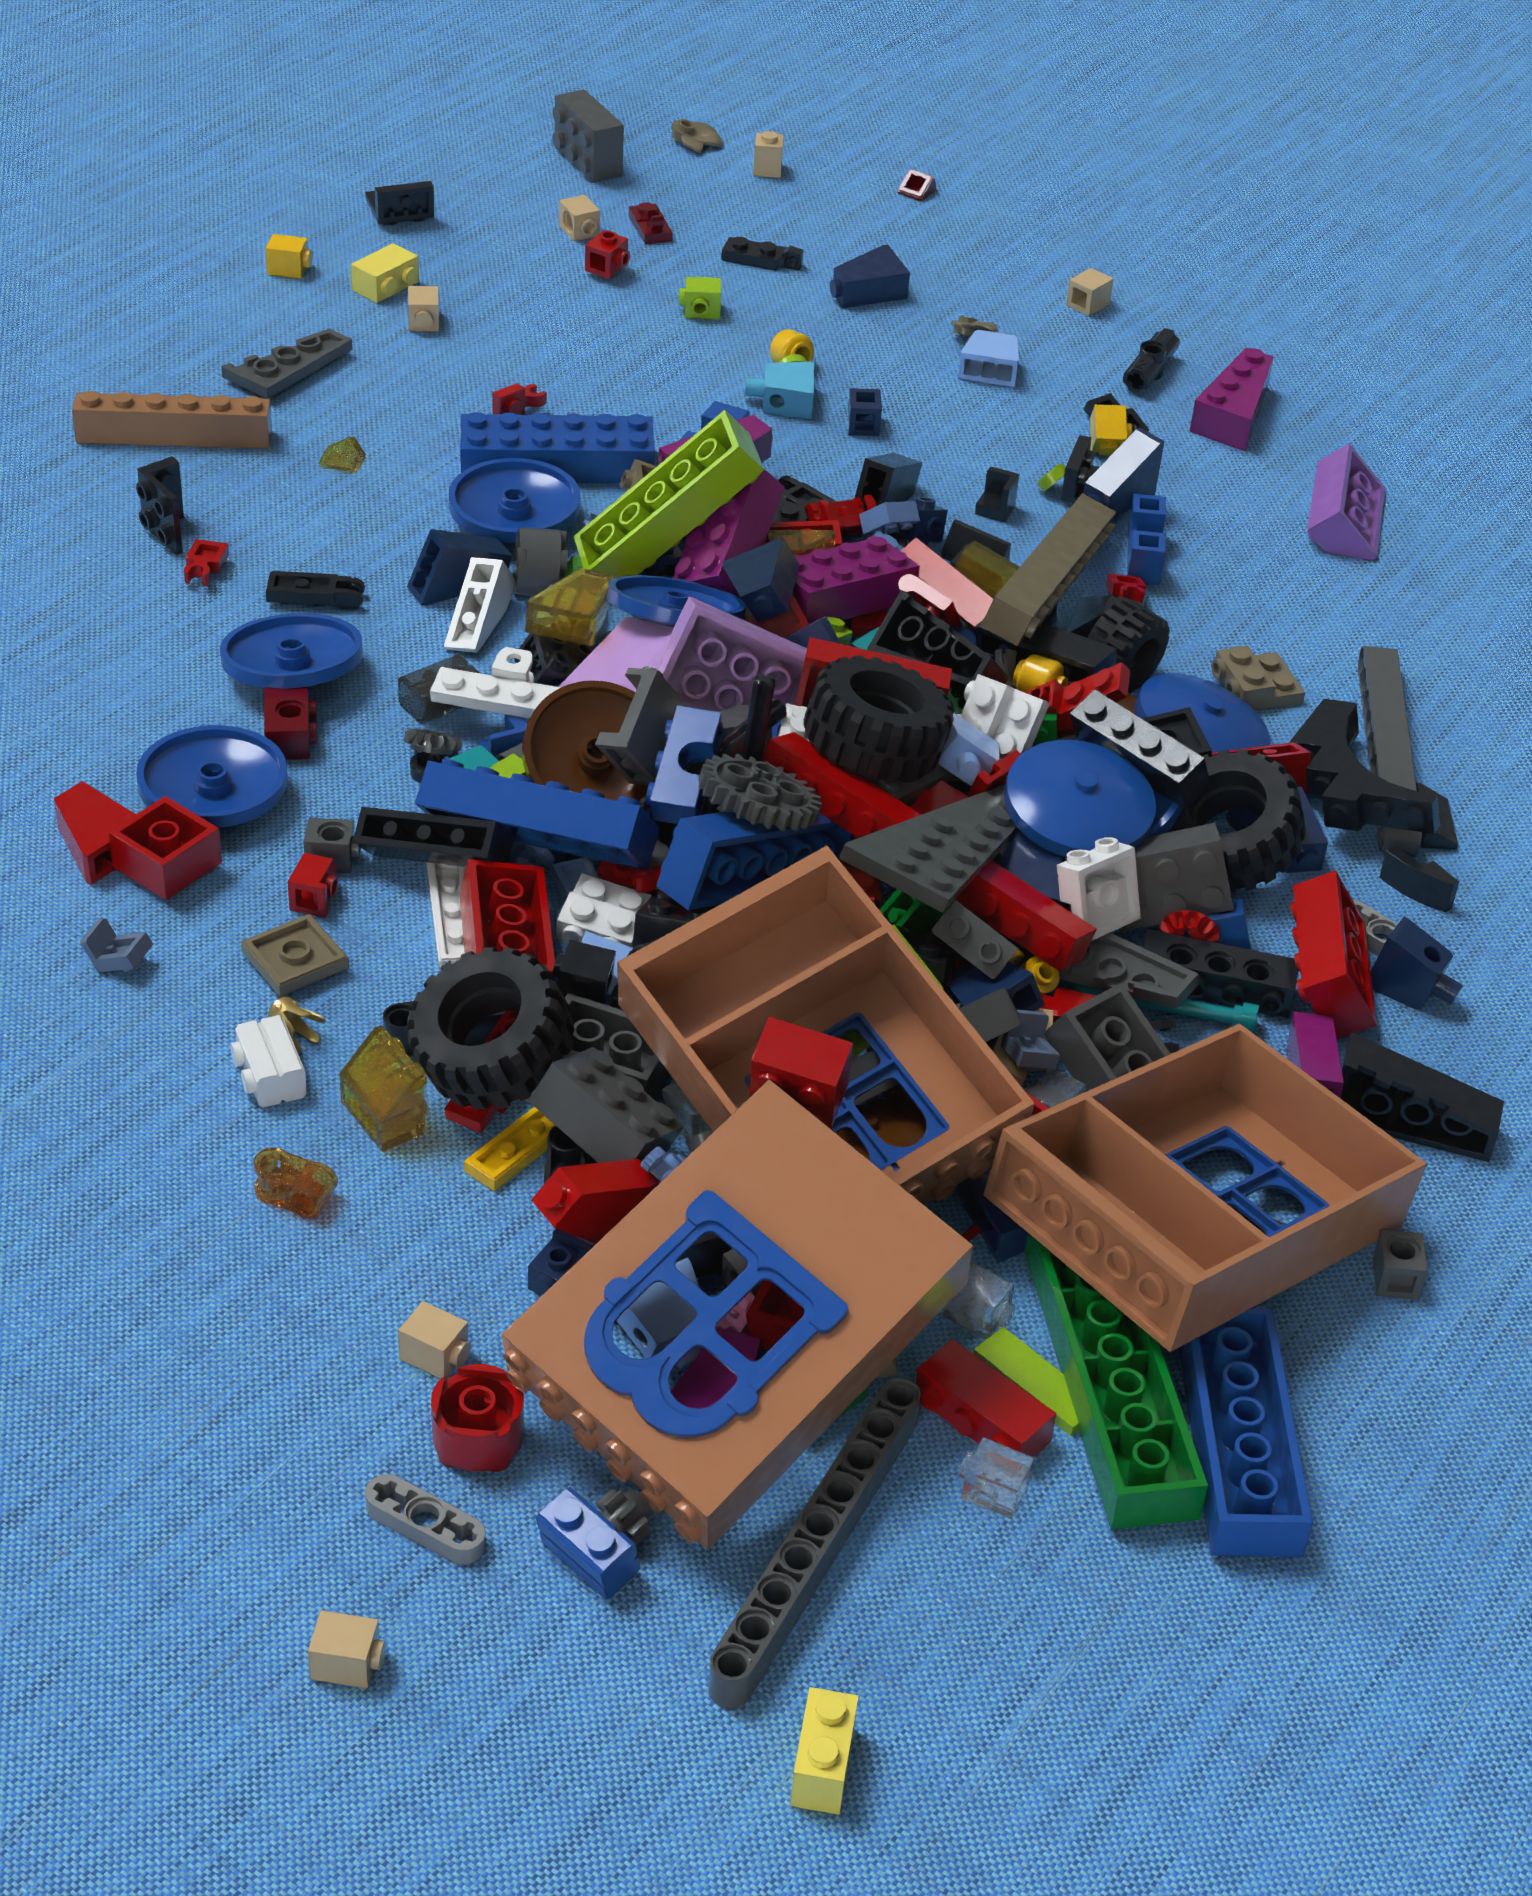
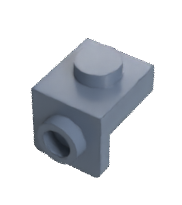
M105 918L98 919L80 941L81 946L98 973L118 970L124 972L131 971L143 962V957L153 946L146 932L116 935Z
M1017 1010L1023 1024L1004 1033L1001 1047L1016 1062V1065L1023 1070L1037 1072L1040 1068L1056 1069L1060 1054L1044 1038L1049 1020L1048 1015L1038 1011Z

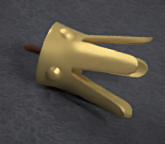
M281 997L270 1007L268 1017L276 1015L283 1017L297 1051H300L301 1046L293 1035L294 1031L312 1043H319V1035L301 1017L319 1023H324L326 1019L299 1007L298 1002L293 1001L290 997Z

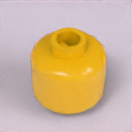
M784 329L778 332L770 344V355L774 363H779L784 357L791 354L802 355L806 358L807 362H812L814 358L815 348L811 339L793 329Z
M1034 654L1030 655L1026 660L1022 659L1019 661L1013 674V685L1016 686L1017 690L1025 693L1036 686H1041L1055 679L1063 687H1066L1068 685V678L1064 677V667L1059 661Z

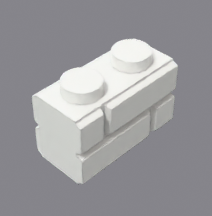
M276 1015L263 1018L259 1023L255 1020L238 1024L235 1028L236 1042L230 1043V1048L235 1066L243 1065L244 1070H241V1078L246 1094L254 1093L258 1105L262 1108L280 1104L282 1100L289 1102L304 1098L307 1094L305 1069L283 1017Z

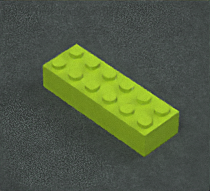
M726 410L722 411L575 534L574 539L584 572L593 576L596 584L607 592L608 583L611 579L621 576L638 575L644 569L651 567L661 555L671 547L678 545L684 536L695 527L702 525L718 508L729 503L733 496L747 484L753 483L764 471L750 433Z

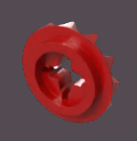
M1181 910L1173 912L1166 916L1159 926L1160 932L1183 936L1185 929H1187L1191 938L1215 943L1220 941V932L1214 921L1196 911Z

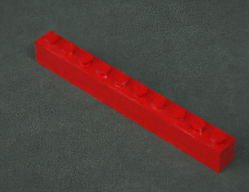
M795 732L770 739L761 762L768 761L775 767L781 766L784 769L783 772L797 774L795 779L807 781V787L816 789L815 794L821 796L820 802L822 807L819 813L857 838L921 815L860 774H852L845 771V767L839 764L834 765L828 761L825 754L821 755L815 750L814 744ZM993 861L955 899L978 918L1060 972L1082 961L1097 930Z

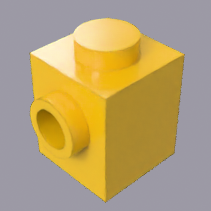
M279 234L272 235L265 248L267 275L302 279L306 269L311 267L313 259L312 250H308V238Z
M1095 405L1090 417L1091 450L1104 456H1111L1132 434V425L1127 423L1126 405Z

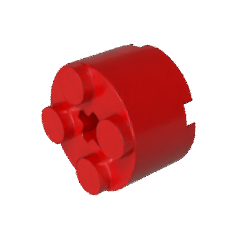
M486 1364L466 1365L458 1368V1374L445 1380L444 1376L435 1385L431 1395L432 1441L438 1453V1459L444 1466L456 1467L467 1471L489 1470L500 1472L509 1467L511 1459L518 1453L524 1437L523 1392L510 1382L506 1375L507 1372L503 1369Z

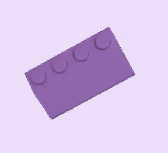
M1350 443L1318 461L1307 533L1311 541L1319 544L1326 553L1372 561L1377 558L1385 487Z

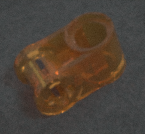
M266 1148L260 1151L253 1161L254 1171L258 1175V1179L254 1184L256 1197L264 1203L292 1211L304 1218H315L338 1185L337 1175L327 1165L307 1160L280 1148Z

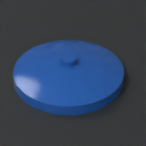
M501 458L478 463L461 472L453 480L449 488L450 514L459 526L471 534L498 538L501 542L505 543L516 542L519 527L565 531L575 522L580 513L581 496L576 481L562 469L533 459Z
M632 575L613 578L608 583L606 598L612 605L638 618L669 627L675 626L689 596L744 620L746 604L736 595L692 581L660 576Z
M291 613L260 618L234 629L222 640L220 656L224 671L230 677L242 683L257 687L300 688L332 681L353 670L362 660L363 643L359 630L342 619L321 614Z
M1179 673L1160 674L1148 679L1136 697L1135 715L1141 719L1190 707L1212 752L1270 745L1268 729L1255 710L1234 693L1211 681Z
M224 725L187 728L161 738L144 752L138 762L136 771L138 793L147 807L162 797L167 796L218 828L242 824L262 816L281 800L288 784L286 759L276 744L256 732Z
M1055 740L1031 747L1023 752L1012 764L1004 788L1005 806L1017 828L1040 847L1067 857V853L1073 850L1082 849L1090 851L1095 848L1096 840L1107 837L1116 838L1118 842L1133 846L1136 849L1148 836L1156 814L1155 795L1144 774L1122 755L1103 746L1085 741Z

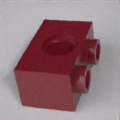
M264 687V737L278 746L286 760L310 759V744H317L316 700H309L308 687L287 689Z

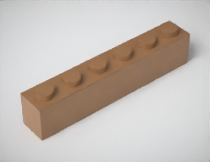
M86 391L76 393L72 408L76 443L270 448L272 436L270 399L256 396L232 398L224 395L201 397L192 394L169 396L159 393L138 395L127 392L107 394Z

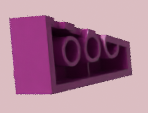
M1246 347L1195 399L1189 432L1246 451L1248 440L1251 437L1254 423L1257 420L1259 409L1268 388L1274 357L1264 354L1259 349Z

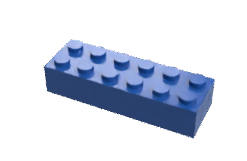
M480 412L461 414V472L473 465L489 460L526 458L554 465L568 473L576 483L620 484L624 471L626 469L630 470L635 459L652 465L655 463L653 416L641 414L630 416H612L610 414L588 416L575 413L567 415H548L545 413L516 415L514 413L483 414Z
M442 759V763L427 761L415 800V804L426 814L496 821L515 835L514 842L641 870H648L660 827L650 817L651 814L644 811L640 806L641 803L635 799L619 796L617 801L606 799L604 794L591 789H583L582 793L569 791L568 786L554 781H547L546 786L534 783L532 778L521 774H512L511 778L499 776V772L483 766H478L476 771L465 769L463 764L450 759Z
M733 811L680 818L674 829L673 840L667 857L662 863L661 874L656 887L687 910L719 905L825 846L829 847L844 866L845 861L839 859L844 845L854 840L855 836L821 813H819L814 826L809 825L807 830L799 827L798 831H794L789 827H786L785 831H781L775 825L767 829L762 823L753 825L745 818H736V813Z
M1253 1307L1179 1347L1193 1443L1208 1483L1203 1508L1211 1556L1303 1557L1313 1520L1273 1307Z

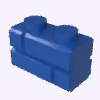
M571 1487L561 1492L537 1515L536 1521L538 1529H540L539 1533L542 1543L605 1600L617 1593L640 1570L635 1543L624 1533L617 1532L616 1526Z

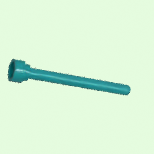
M1073 983L1071 986L1073 991L1096 996L1105 992V990ZM1133 998L1140 1008L1232 1024L1231 1027L1240 1023L1250 1032L1255 1033L1259 1005L1244 1002L1243 1006L1235 1005V1008L1184 1000L1176 1009Z

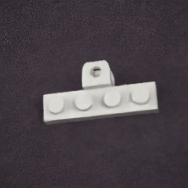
M505 647L496 656L492 666V675L440 667L431 687L430 697L432 702L530 718L539 703L561 687L534 683L533 673L530 672L532 667L531 652ZM513 658H517L520 660V662L515 664L509 663L508 661Z

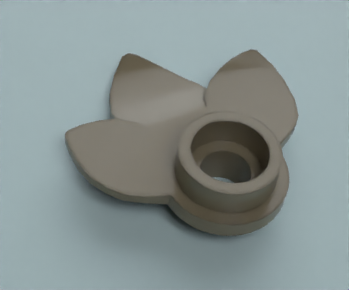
M680 119L672 123V137L696 152L700 153L703 145L720 148L723 146L721 137L708 124L691 122L687 119Z
M959 316L958 321L952 320L951 325H954L953 333L970 337L976 330L995 332L998 326L995 323L979 322L977 319Z

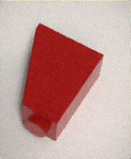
M81 781L55 797L54 805L57 827L85 881L92 885L115 870L112 864L109 832L136 814Z
M641 1159L558 1167L531 1201L554 1228L597 1244L659 1185L660 1180L640 1166L643 1161Z

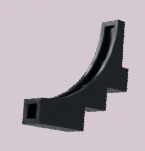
M1323 699L1293 736L1290 743L1294 742L1311 752V762L1305 768L1308 798L1322 800L1325 826L1360 831L1364 824L1435 834L1440 827L1438 795L1410 790L1390 783L1366 769L1356 760L1351 752V746L1359 734L1357 703Z

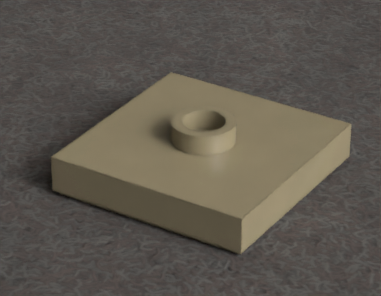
M311 914L241 941L242 953L280 997L349 968V957Z

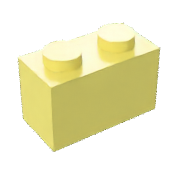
M394 243L351 264L352 291L375 303H379L408 288V286L419 282L418 255Z
M809 1687L793 1773L790 1806L840 1815L859 1695Z

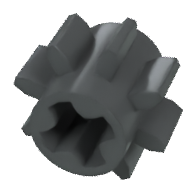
M611 1489L596 1502V1505L601 1510L600 1513L616 1526L617 1532L624 1533L636 1546L651 1533L647 1524L649 1523L648 1519L653 1515L652 1510L645 1499L635 1490L628 1489L623 1493L622 1490L616 1492L614 1489Z

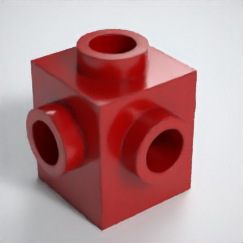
M603 230L585 244V271L611 279L629 263L628 238L619 236L613 231Z

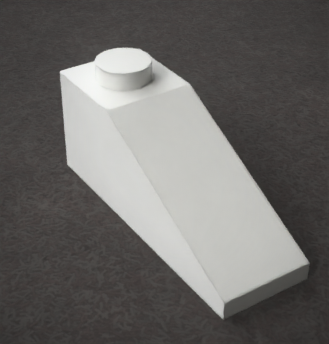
M471 557L444 644L446 650L478 653L507 611L516 581L503 560Z

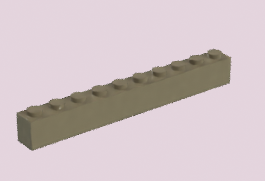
M1082 493L997 593L980 626L1016 646L1020 644L1025 636L1031 639L1036 629L1042 625L1046 616L1050 615L1056 604L1058 605L1064 593L1068 592L1072 583H1075L1080 573L1084 572L1089 561L1093 560L1097 551L1099 552L1105 541L1109 540L1116 527V524L1112 523L1116 511Z

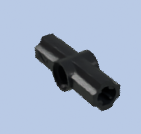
M1164 328L1162 331L1156 332L1150 340L1141 343L1139 355L1123 375V383L1127 385L1129 391L1139 394L1141 390L1147 389L1153 380H1158L1162 377L1164 366L1179 347L1180 339L1176 337L1174 330Z

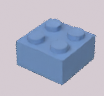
M916 501L884 502L859 514L863 534H872V536L879 531L884 534L895 532L900 534V530L911 529L913 524L920 521Z

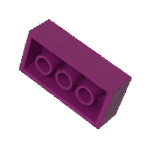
M764 469L753 483L747 484L733 496L729 503L722 505L702 525L690 531L686 538L681 558L676 565L673 578L712 586L741 598L722 566L723 561L764 545L784 486Z
M872 536L867 540L843 543L838 547L825 550L817 549L812 553L795 556L799 562V568L792 594L809 624L825 616L845 620L891 608L900 593L898 586L900 578L907 574L918 577L920 565L888 543L886 539Z

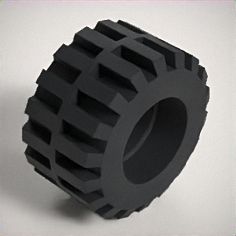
M1123 599L1104 612L1092 628L1088 638L1117 648L1116 664L1122 662L1130 670L1128 693H1131L1136 688L1142 686L1158 667L1169 642L1170 628L1168 622L1132 599Z

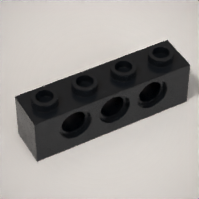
M1147 929L1144 949L1199 974V985L1187 998L1235 1007V1005L1243 1006L1244 1002L1259 1005V1013L1289 1018L1299 971L1294 958Z

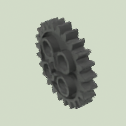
M723 754L722 758L713 755L712 760L706 759L698 778V788L704 790L703 796L712 797V804L723 805L722 811H733L736 813V818H745L753 825L762 823L767 829L775 825L781 831H785L786 827L794 831H798L799 827L807 830L809 825L814 826L822 807L820 802L821 796L815 794L816 789L807 787V781L795 779L797 774H787L783 772V767H775L768 761H756L751 756L749 760H745L739 754H736L734 759L727 754Z

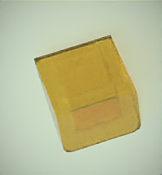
M351 436L328 445L319 464L325 468L356 472L364 461L366 454L356 438Z

